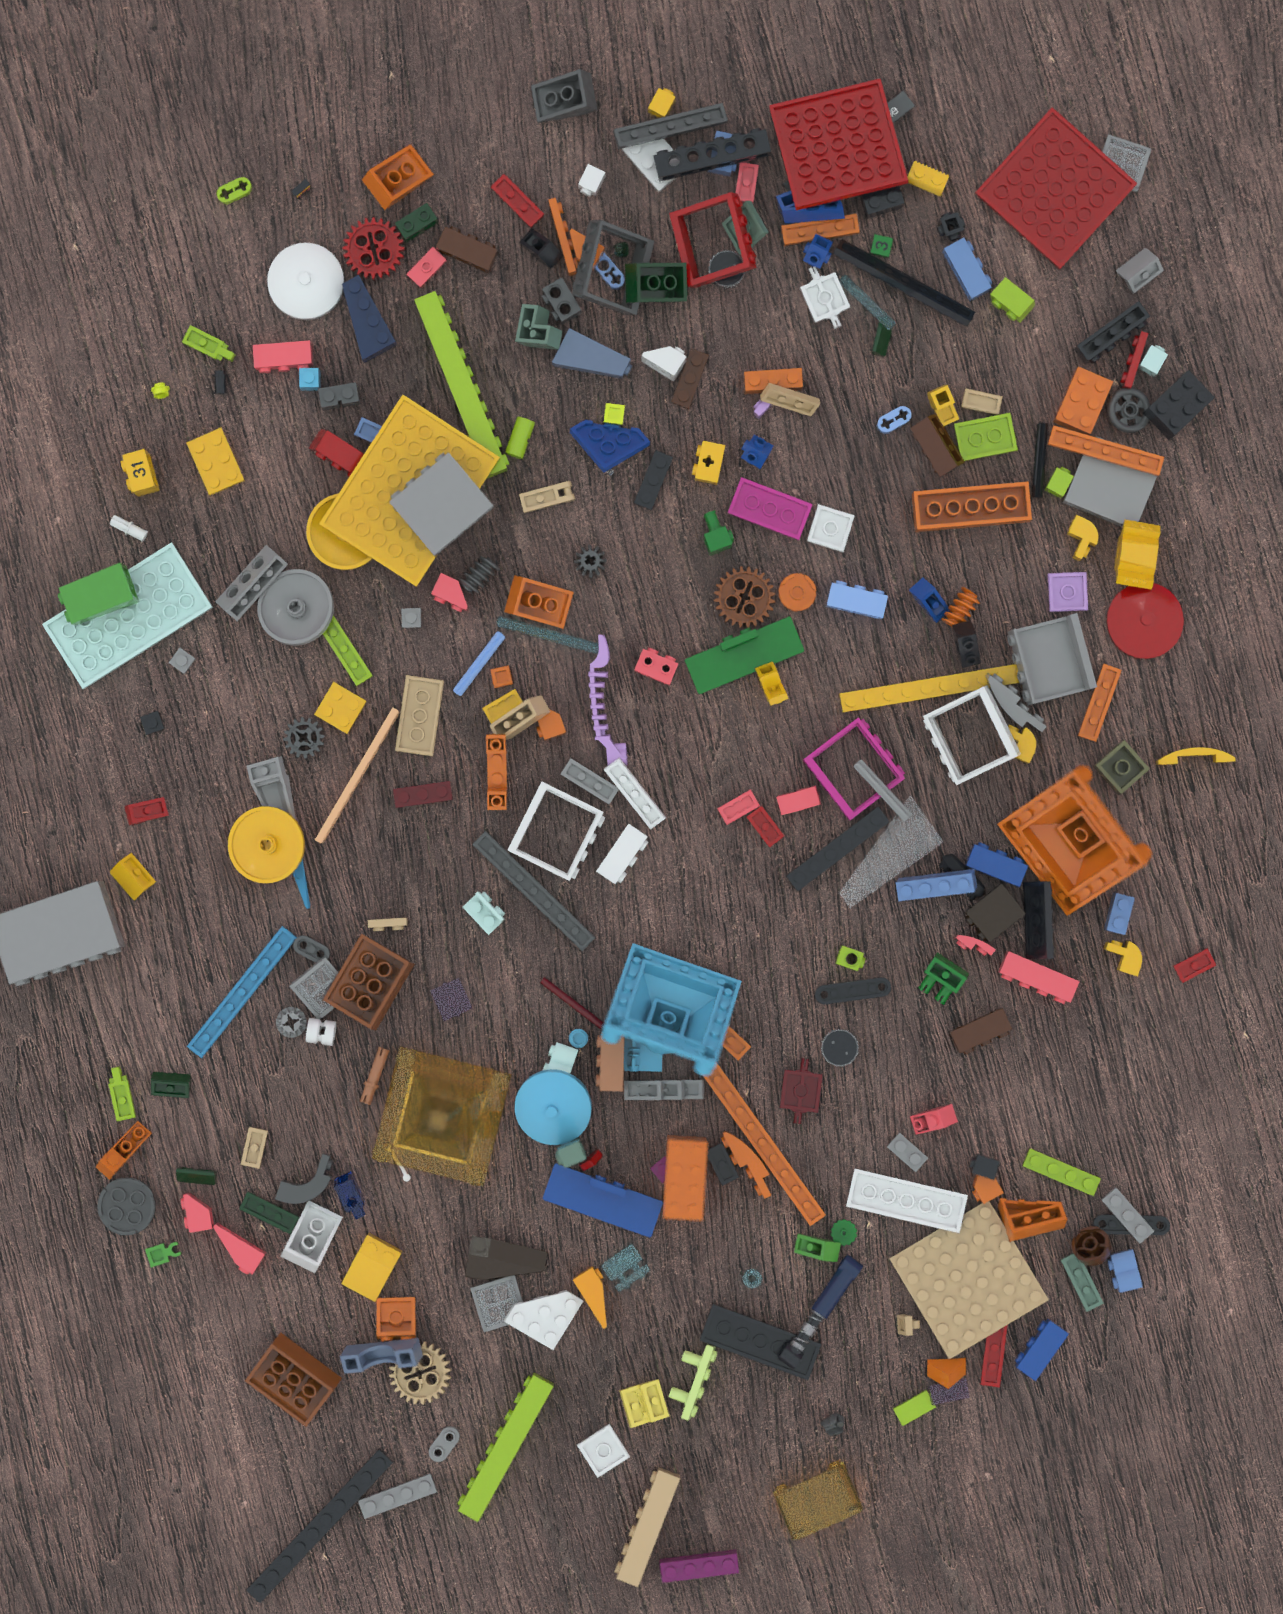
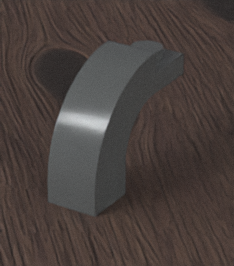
M322 1154L317 1172L311 1181L304 1184H296L282 1180L275 1200L298 1204L310 1201L322 1193L333 1176L326 1173V1170L330 1171L333 1160H330L331 1154Z

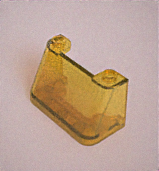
M843 1461L830 1463L826 1472L792 1487L782 1484L775 1488L776 1491H773L792 1540L803 1538L858 1514L863 1510L862 1503Z

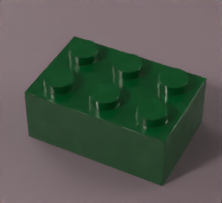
M686 263L625 264L626 303L687 302Z

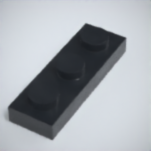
M655 450L634 504L652 511L673 460L672 456Z

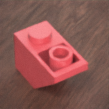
M441 573L431 593L435 596L434 600L441 604L448 602L452 604L451 608L458 612H462V610L467 611L468 605L459 581Z
M952 1104L936 1107L910 1116L916 1135L943 1129L958 1122Z
M191 1193L183 1194L181 1206L183 1210H186L187 1217H184V1224L186 1229L189 1228V1233L213 1229L214 1220L211 1207Z

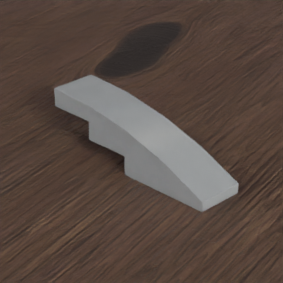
M704 1080L624 1081V1100L705 1099Z

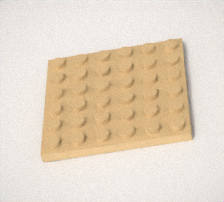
M990 1201L985 1204L981 1203L963 1215L960 1233L938 1229L889 1258L949 1359L1049 1300L1014 1241L1009 1242L1005 1226Z

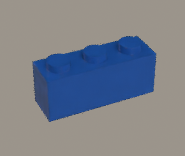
M980 842L978 845H972L965 863L966 867L1016 887L1021 886L1028 865L1024 864L1025 860L1015 856L1014 859L1006 857L1007 853L998 849L996 852L988 850L990 846Z
M1048 1318L1037 1327L1038 1333L1035 1337L1031 1336L1026 1343V1350L1023 1353L1020 1352L1015 1358L1016 1368L1034 1381L1038 1379L1069 1335L1067 1331Z

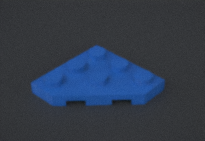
M584 420L570 428V434L603 473L650 446V441L639 428H621L620 425L610 423L602 425L593 423L591 420Z

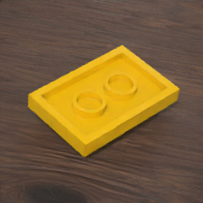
M222 428L187 442V446L210 496L245 481Z

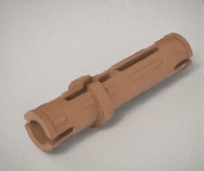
M378 1047L368 1079L364 1082L365 1087L359 1100L360 1102L371 1105L374 1093L379 1088L378 1082L390 1050Z

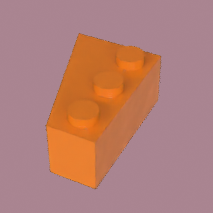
M1000 1198L998 1210L1009 1242L1065 1228L1067 1217L1061 1202L1039 1200L1030 1202L1022 1199L1013 1201L1006 1200V1198Z

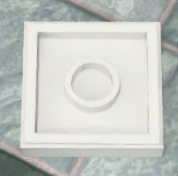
M818 504L807 542L844 552L855 515Z
M610 1423L577 1444L597 1478L630 1457Z

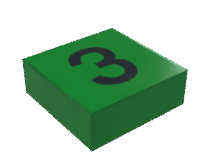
M875 234L870 254L889 258L893 238Z

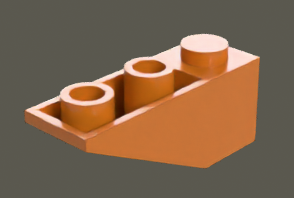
M137 1121L101 1158L96 1168L110 1180L152 1133Z

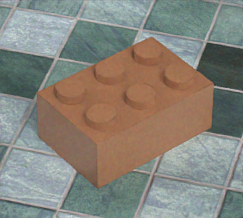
M598 1035L597 1048H601V1055H597L596 1067H600V1074L596 1075V1086L600 1087V1091L623 1092L624 1036H621L619 1042L611 1044L606 1042L601 1035Z

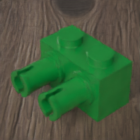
M715 510L705 513L704 519L709 532L704 534L703 539L709 555L711 556L730 549L734 542L731 529L727 530L726 526L720 525Z
M937 952L924 973L927 975L918 988L922 991L928 985L924 993L929 994L936 981L940 982L943 986L934 998L936 1001H939L943 996L940 1003L945 1005L952 992L957 994L969 973Z

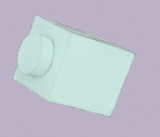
M1151 345L1138 368L1155 377L1168 354L1165 353L1164 348L1158 345Z

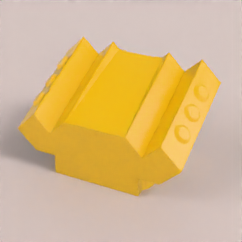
M1124 519L1122 531L1118 537L1114 564L1116 584L1152 590L1159 548V525Z

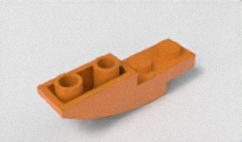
M726 1130L723 1131L724 1137L721 1140L725 1148L730 1147L733 1153L730 1157L734 1165L738 1164L740 1168L748 1165V1168L745 1170L750 1179H755L757 1185L754 1188L759 1196L763 1195L764 1199L771 1196L763 1180L769 1173L760 1158L741 1139Z

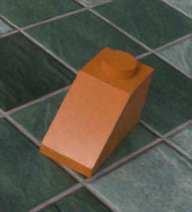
M571 228V241L576 259L580 262L582 246L586 236ZM600 244L597 247L592 270L595 269L605 251V247Z
M977 1174L975 1175L972 1185L974 1191L972 1193L977 1202L981 1200L985 1204L1004 1193L996 1178L992 1180Z

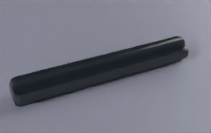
M1044 422L1037 424L1031 495L1033 498H1041L1043 493L1048 424Z

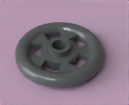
M1122 388L1116 391L1109 400L1107 407L1108 417L1113 426L1125 433H1135L1142 430L1149 422V419L1144 414L1143 417L1138 416L1139 408L1145 411L1151 404L1142 391L1136 388ZM1132 395L1139 399L1137 404L1130 401ZM1123 397L1125 402L1120 406L1117 401ZM1127 407L1131 409L1130 414L1126 412ZM1120 411V414L1123 417L1120 420H1118L1115 412ZM1134 419L1135 425L1127 424V420Z

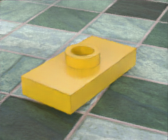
M516 689L482 709L492 724L523 701Z

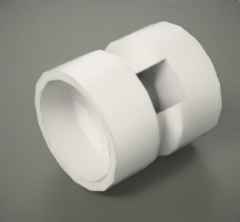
M309 1018L306 1042L317 1044L321 1041L322 1045L333 1046L337 1022L329 1020L321 1022L320 1019ZM321 1029L325 1030V1035H321Z

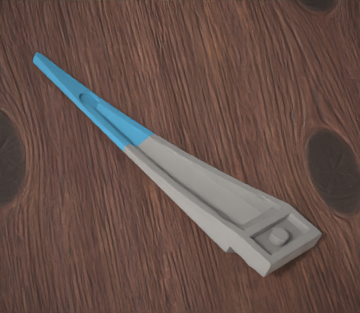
M282 756L246 766L251 786L262 807L280 808L296 820L289 775H286ZM302 859L293 875L305 907L309 909L310 900Z

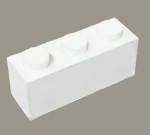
M628 824L596 872L614 884L617 881L621 883L627 875L624 871L628 865L632 867L638 859L635 856L638 850L643 851L648 844V841H646L648 836Z

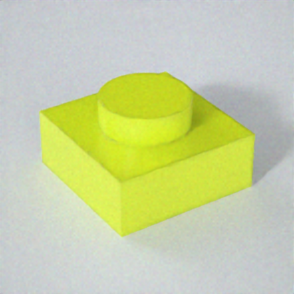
M606 403L604 423L623 425L625 405Z

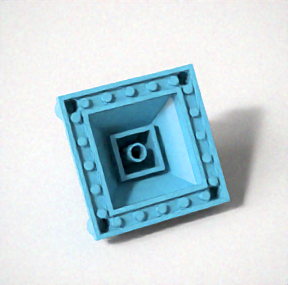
M632 943L601 1036L606 1042L611 1044L619 1042L622 1035L642 1042L650 1051L656 1054L676 1053L683 1057L691 1058L696 1061L694 1064L695 1071L700 1075L708 1076L716 1066L742 981Z

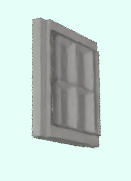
M1107 135L1102 152L1137 182V185L1131 190L1137 192L1151 148Z
M323 957L294 980L289 987L317 1019H321L335 1008L323 1001V998L339 972L326 957Z
M515 1275L499 1278L470 1288L483 1332L509 1325L504 1322L506 1315L514 1303L523 1302Z

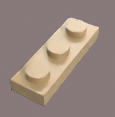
M769 383L760 395V399L763 402L808 416H812L820 405L819 398Z

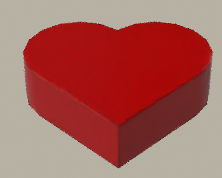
M597 1149L586 1160H583L579 1166L583 1171H586L595 1166L603 1154Z

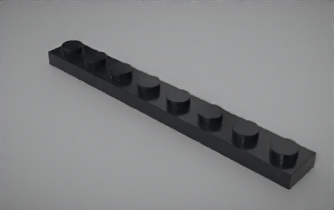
M841 239L833 253L840 259L855 265L858 269L870 273L873 277L881 279L891 287L897 288L906 295L921 301L924 305L934 308L942 315L954 319L959 324L968 327L975 314V311L843 239Z

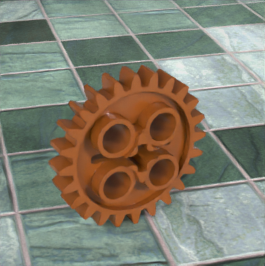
M740 566L739 572L733 568L732 575L728 572L725 573L727 579L720 578V581L723 583L722 585L716 584L720 591L714 592V595L719 596V598L714 599L715 603H719L715 609L722 610L719 616L725 615V622L732 620L731 626H734L737 622L740 629L742 624H745L746 628H749L750 623L756 627L757 620L761 623L764 622L762 616L769 617V614L766 612L767 610L773 611V608L769 605L775 603V600L771 599V597L775 596L776 593L770 592L774 586L767 585L770 579H763L764 572L757 575V568L753 573L749 566L747 571H744L742 566ZM742 580L745 583L744 589L737 590L734 586L735 581ZM749 582H752L747 596L750 600H745L741 612L737 613L742 600L739 595H744ZM760 588L763 594L761 597H754L752 590ZM735 598L737 605L729 607L726 602L727 599ZM745 606H753L755 613L747 615L744 612Z

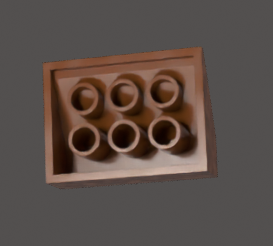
M361 934L323 1001L369 1029L377 1030L415 964Z
M280 1332L245 1382L307 1427L342 1378Z

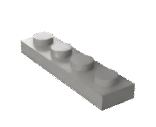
M431 1473L359 1499L358 1502L364 1519L436 1493L437 1488Z

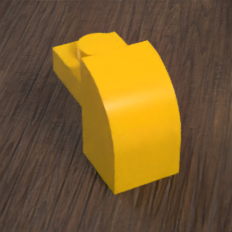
M945 384L927 392L930 405L943 426L959 420L953 405L955 401L948 385Z
M1076 515L1068 529L1067 535L1080 540L1073 556L1074 559L1080 561L1083 557L1086 558L1090 551L1088 544L1093 547L1097 545L1098 531L1091 521Z
M773 661L755 668L770 706L788 699Z
M1008 725L1021 752V755L1015 758L1029 764L1036 750L1035 736L1026 727L1019 733L1018 728Z
M1112 940L1111 943L1106 942L1104 950L1121 955L1117 970L1138 976L1142 965V954L1139 948L1130 941H1126L1124 947H1122L1123 943Z

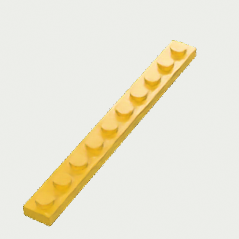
M1013 664L840 693L842 713L975 691L988 685L987 673L992 676L994 673L1003 679L1002 683L1005 686L1018 684L1017 665Z

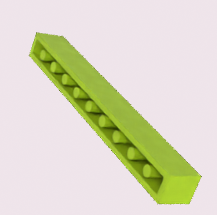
M436 291L414 299L469 437L500 457L488 478L507 471L508 459L506 454L502 455L499 448L502 447L499 437H494L492 430L495 427L491 418L487 420L485 412L488 410L485 402H480L478 398L481 392L477 383H472L470 377L474 375L470 365L466 366L464 363L466 355L463 348L459 349L456 342L459 341L455 330L451 331L449 324L452 321L449 313H444L442 306H445L442 296H437Z

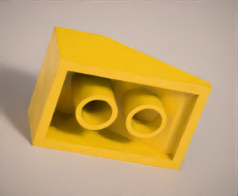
M368 1233L341 1284L375 1302L397 1263L402 1250Z

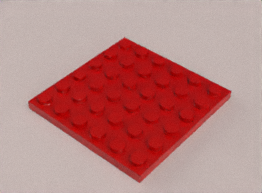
M881 78L769 105L796 210L908 184L907 173Z
M1052 107L980 186L975 194L1060 270L1137 185V182Z

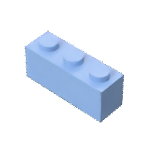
M836 581V583H832L830 586L826 607L882 620L888 596L884 595V591L873 589V592L866 591V587L855 585L853 588L847 586L846 582Z

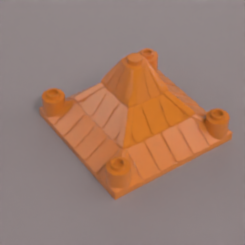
M1084 765L1077 766L1068 775L1018 810H1014L997 824L1041 882L1051 881V896L1067 916L1146 865L1152 856L1149 846L1144 843H1139L1135 846L1104 804L1101 803L1094 791L1091 790L1088 783L1092 780V772Z

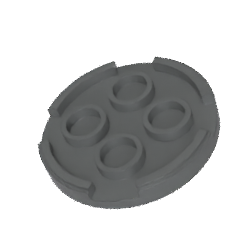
M122 1177L110 1182L102 1190L98 1198L97 1210L101 1221L110 1231L119 1235H133L144 1230L151 1223L156 1211V1201L152 1190L143 1181L132 1177Z

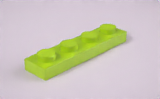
M333 615L331 623L323 635L355 685L359 686L373 677V675Z
M1029 1148L1022 1164L1023 1167L1094 1196L1101 1180L1097 1176Z

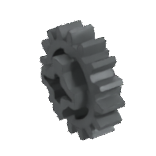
M301 717L300 722L294 719L293 726L288 724L290 730L284 731L288 736L283 738V741H288L285 748H291L290 754L297 752V758H300L301 754H303L304 759H307L308 754L314 757L315 750L321 751L318 747L319 745H324L321 739L325 738V735H320L323 728H317L319 724L317 721L312 724L311 718L305 722L304 717ZM302 725L309 726L306 728V730H300L297 728ZM298 732L303 735L308 734L307 739L310 743L305 741L301 743L300 741L302 738L300 737ZM315 732L317 735L316 743L313 741V734ZM292 733L296 738L294 745L292 743ZM303 746H309L311 748L307 751L299 750Z

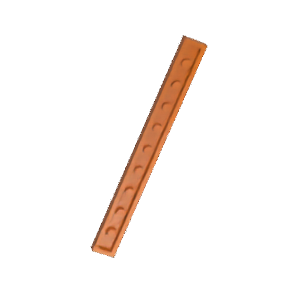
M716 1063L713 1072L703 1077L805 1220L812 1226L826 1216V1214L721 1067Z

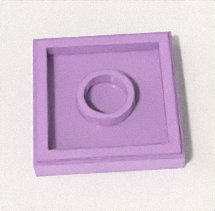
M1087 572L1048 573L1049 612L1088 611Z

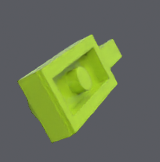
M191 325L182 340L183 344L215 360L221 361L222 358L233 362L236 356L233 352L227 350L229 346L224 341Z
M120 1066L111 1068L113 1078L109 1079V1089L116 1121L136 1118L127 1075L122 1076Z

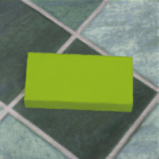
M924 1390L894 1407L893 1410L902 1426L936 1408L927 1390Z

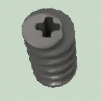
M480 556L479 558L482 563L475 561L476 569L469 567L471 574L465 572L463 574L465 580L458 579L459 583L473 597V591L476 593L480 592L477 586L485 587L483 580L490 582L488 575L495 576L493 569L501 570L488 557Z

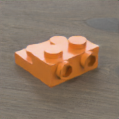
M415 1297L377 1298L376 1336L378 1340L386 1342L393 1341V1339L405 1340L416 1338Z

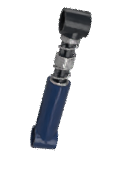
M848 1254L843 1258L837 1267V1271L811 1307L813 1310L811 1316H808L807 1322H804L800 1328L801 1330H798L799 1334L797 1337H794V1340L783 1347L777 1359L792 1369L798 1365L804 1355V1346L806 1343H809V1338L816 1333L815 1329H818L819 1323L823 1322L822 1319L827 1320L851 1282L863 1268L860 1262Z

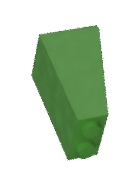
M122 563L115 564L59 587L60 593H58L60 603L64 604L66 608L64 612L65 618L72 625H78L139 602L128 568Z

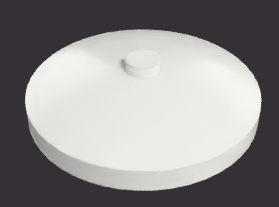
M298 243L285 248L275 257L268 271L267 284L273 302L283 313L296 319L312 320L326 315L338 304L343 293L344 274L340 263L329 250L317 244Z

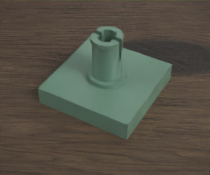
M745 201L741 208L747 218L746 228L747 232L751 235V247H753L768 233V230L752 202ZM730 215L722 225L738 254L741 255L732 216Z

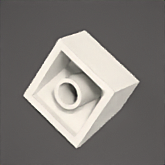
M669 346L643 352L641 362L674 382L686 363V356L682 349L676 346L675 348Z

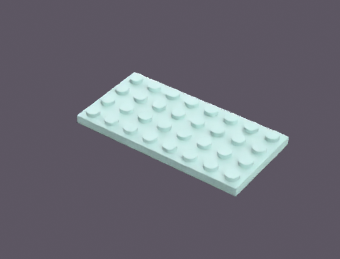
M172 542L128 569L139 599L138 603L78 625H72L71 622H67L64 615L65 609L42 624L82 689L92 685L213 608Z

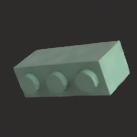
M579 1137L558 1146L555 1156L559 1165L563 1164L564 1168L586 1160L587 1153Z

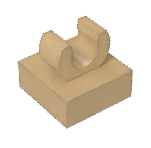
M898 1314V1334L904 1336L913 1335V1329L920 1328V1320L915 1321L911 1315Z

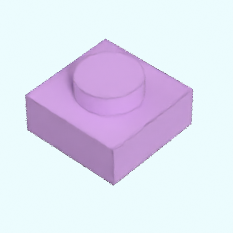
M760 399L754 405L755 410L753 414L759 419L772 404L763 402Z

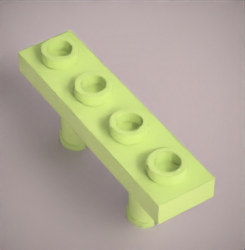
M711 1344L706 1345L705 1351L701 1356L687 1350L684 1351L681 1361L697 1366L698 1369L691 1391L686 1392L675 1387L671 1388L669 1398L680 1401L685 1405L681 1416L685 1420H690L691 1417L696 1416L698 1406H696L697 1400L702 1398L705 1390L702 1387L704 1380L708 1381L711 1373L709 1369L710 1363H714L718 1352L715 1351L716 1346Z

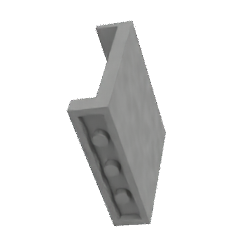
M1082 455L1062 503L1123 527L1124 519L1139 522L1157 476Z
M449 452L446 455L444 453L439 455L432 467L426 466L421 470L420 473L422 475L417 479L412 478L405 484L406 488L402 492L398 490L390 497L392 499L390 504L434 556L438 555L494 508L492 503Z
M1077 613L1008 631L1007 641L1009 646H1012V659L1014 664L1017 665V678L1019 683L1022 684V697L1027 702V706L1097 687Z

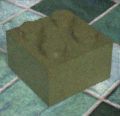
M1125 740L1118 743L1093 765L1095 770L1117 795L1126 791L1150 769Z

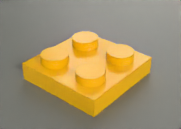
M333 682L314 715L348 734L367 701Z

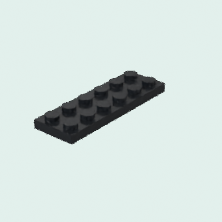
M714 1303L700 1337L702 1342L809 1380L821 1347V1343L809 1339V1343H806L804 1346L802 1359L792 1369L777 1359L783 1347L794 1340V1337H797L798 1334Z

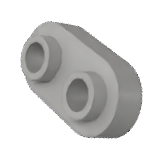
M445 1427L429 1448V1456L433 1461L441 1462L445 1460L458 1443L460 1433L456 1427ZM449 1433L452 1434L453 1439L448 1440L446 1438V1435ZM440 1449L442 1454L436 1455L435 1450Z

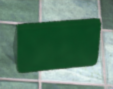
M884 314L880 316L871 351L873 355L881 357L886 356L894 320Z
M153 1072L151 1077V1095L189 1098L191 1075Z
M186 1167L176 1169L178 1182L205 1185L216 1184L217 1172L215 1170Z

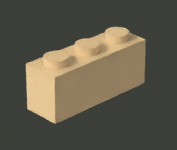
M542 695L528 698L490 724V727L494 734H506V740L550 713V710Z

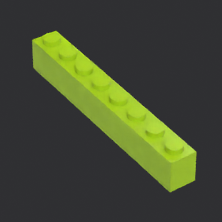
M533 1373L532 1377L527 1376L523 1384L526 1388L523 1393L519 1392L514 1400L516 1406L513 1411L509 1409L504 1418L507 1421L504 1427L500 1426L495 1434V1437H497L494 1444L490 1443L485 1452L488 1454L486 1460L480 1461L476 1468L478 1471L476 1478L471 1477L466 1486L469 1488L467 1494H462L457 1503L460 1505L459 1512L479 1522L554 1387V1383L536 1373Z

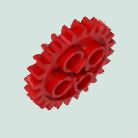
M374 217L370 223L365 218V224L363 225L360 221H357L359 227L351 226L353 233L346 232L349 239H343L344 243L348 244V246L342 247L344 251H347L343 257L350 258L346 262L347 266L353 264L351 271L353 272L358 269L357 275L360 276L364 273L365 279L369 275H371L373 280H375L376 275L383 279V273L389 277V270L391 269L396 272L394 265H401L398 259H404L400 252L405 251V248L399 246L404 241L403 239H398L401 233H394L396 226L389 228L390 222L388 221L384 225L382 218H380L378 223ZM368 233H372L379 265H376L373 252L370 250L372 247ZM383 233L386 237L383 241H377L375 239L376 235ZM360 238L367 239V243L364 246L357 245V241ZM384 251L390 253V257L387 260L380 258L381 253ZM366 256L372 258L371 263L368 265L362 263V259Z

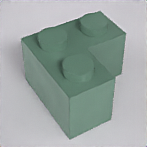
M522 304L515 342L526 347L559 350L562 330L547 325L550 314L549 310L539 305Z

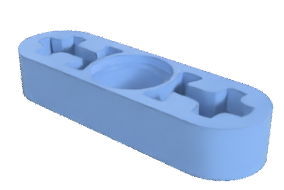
M603 253L599 262L607 261L609 268L602 271L598 268L597 264L595 270L612 289L622 288L625 282L624 275L610 258ZM612 268L615 270L612 271V274L616 278L618 276L621 277L619 279L620 284L611 283L613 281L612 277L610 275H608V277L605 276L611 272Z

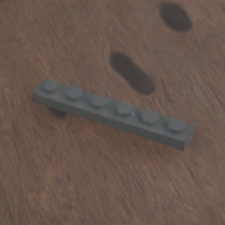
M723 103L616 128L613 130V134L619 150L726 124L728 119Z

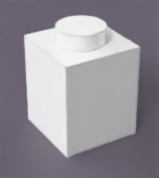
M588 164L578 184V188L581 189L580 192L589 197L591 195L596 197L605 178V172Z

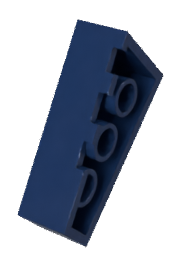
M357 275L344 282L342 286L363 363H366L397 346V343L360 276Z

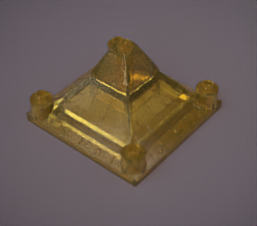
M400 1046L372 1159L378 1162H388L468 1182L473 1186L479 1185L484 1187L512 1074Z

